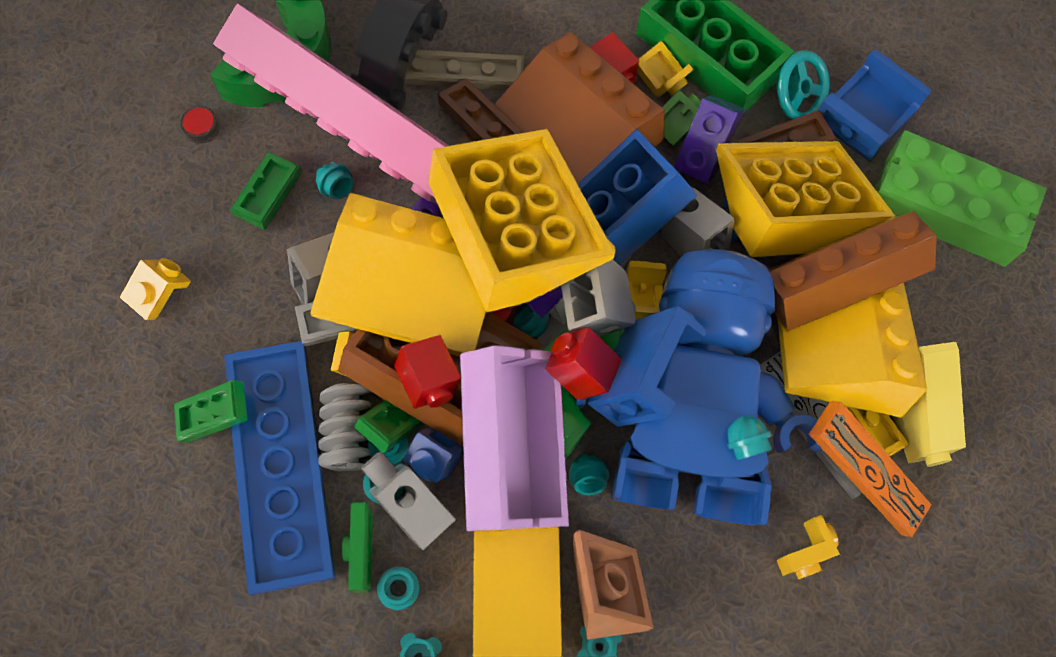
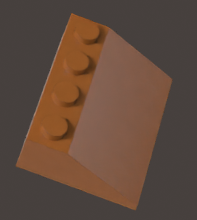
M572 32L567 33L543 48L494 104L523 133L548 129L577 184L636 129L654 147L664 141L665 110Z
M486 312L476 350L490 346L521 348L524 351L530 349L540 350L543 344L494 314ZM357 329L343 348L338 372L464 447L461 381L453 394V398L446 404L436 408H430L429 405L414 409L394 367L401 346L410 343ZM450 354L461 376L460 356Z

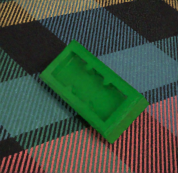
M268 151L231 207L232 215L265 231L302 174L300 165Z
M231 380L174 403L177 442H193L247 421L244 382Z
M384 400L360 416L354 428L385 454L425 423Z
M366 502L351 503L350 536L343 537V561H349L348 590L353 593H369L371 591L373 511Z

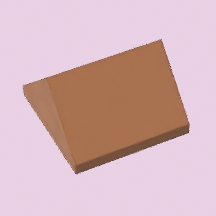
M582 530L575 532L573 562L587 640L645 632L653 629L637 550Z

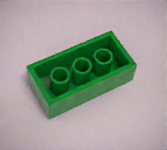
M650 0L640 9L636 35L652 48L662 41L682 68L688 64L692 66L694 70L686 75L709 95L744 108L743 114L777 84L783 64L795 53L730 0Z

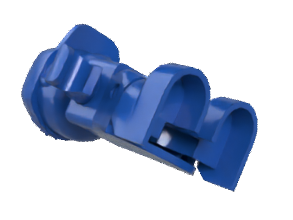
M721 249L694 250L683 254L672 267L663 288L659 310L661 312L679 306L693 314L695 320L707 329V333L704 339L676 346L657 388L673 399L676 404L668 418L636 423L628 441L620 450L611 499L649 508L675 510L679 486L677 476L679 471L702 476V483L696 489L693 515L742 525H767L772 484L767 469L769 462L766 451L737 460L734 449L729 450L727 445L729 444L728 429L739 417L757 418L758 414L769 426L773 424L777 426L773 435V444L777 454L792 446L789 435L793 428H797L805 433L808 443L807 447L817 453L823 449L814 441L809 433L818 420L809 415L794 416L792 411L795 409V406L788 394L785 393L781 382L772 375L761 372V367L757 360L743 357V355L752 353L760 346L764 334L771 328L770 315L775 311V293L773 279L767 267L751 257L734 251ZM586 398L576 399V406L579 408L585 407Z

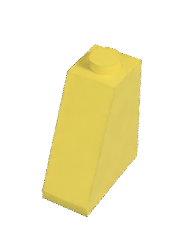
M956 342L918 348L927 390L902 418L893 416L895 425L910 444L904 448L908 463L925 461L927 467L944 464L952 460L950 454L966 447L960 358Z

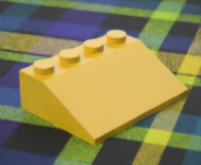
M548 129L433 149L428 184L486 312L527 303L614 258L615 253Z
M839 141L719 143L716 148L730 215L735 219L733 228L751 257L808 253L895 216Z
M350 193L337 222L312 305L311 316L409 343L441 335L449 353L457 356L476 350L486 310L445 219Z
M904 283L788 332L777 318L785 393L826 402H842L845 406L902 418L927 390Z

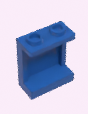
M873 50L863 66L836 94L831 92L827 96L819 110L835 137L870 162L919 110L931 93V90L919 79L896 65L890 58L877 50Z
M679 306L637 319L633 326L624 329L614 349V352L622 360L609 392L590 397L587 404L617 427L670 417L676 402L657 388L658 383L676 346L704 339L707 329L695 320L693 314Z

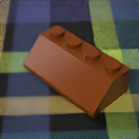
M912 211L888 218L772 267L768 271L774 285V314L788 332L933 271L936 264V234Z

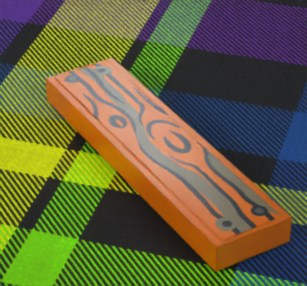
M830 401L809 435L901 535L913 537L932 504L843 403Z

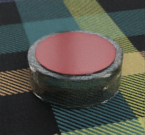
M195 106L188 109L180 120V126L185 136L194 143L209 142L217 136L220 130V123L215 113L205 106Z

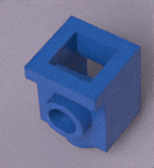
M428 427L417 433L402 460L411 465L412 471L420 478L427 481L433 480L437 483L441 479H449L464 454V447L433 428Z

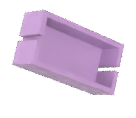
M490 346L460 354L467 531L569 526L561 384L545 370L552 354L550 351L531 349L524 351L521 348Z

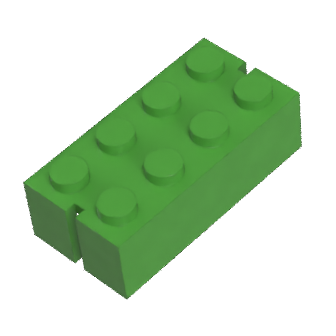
M904 130L890 150L879 176L880 179L875 186V190L895 216L914 211L936 234V238L1004 267L1026 250L1036 222L1033 219L1038 216L1047 188L906 130Z

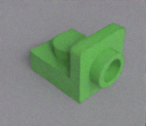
M679 90L662 107L665 110L664 138L675 148L686 139L701 103V100L693 93L687 98Z

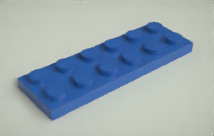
M302 341L225 354L227 382L231 380L244 382L247 421L234 425L231 429L248 594L253 596L336 579L323 473L322 467L318 464L320 450L318 448L319 443L306 346L302 344Z

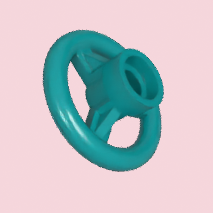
M808 50L798 51L792 54L781 68L776 90L780 107L791 120L819 110L822 102L829 94L828 70L824 61L815 52ZM805 61L811 63L815 68L819 84L813 83L812 79L807 76ZM810 95L817 96L815 103L808 111H797L804 98Z

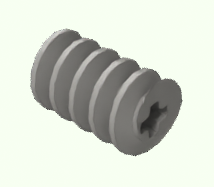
M335 384L320 393V401L324 406L320 408L319 416L325 421L319 425V432L325 437L319 440L318 448L326 453L319 456L318 464L323 468L333 471L362 470L361 468L365 464L359 463V458L371 454L370 449L359 447V442L368 439L354 428L358 418L362 416L359 415V411L371 408L369 401L360 399V396L369 394L371 391L360 384Z

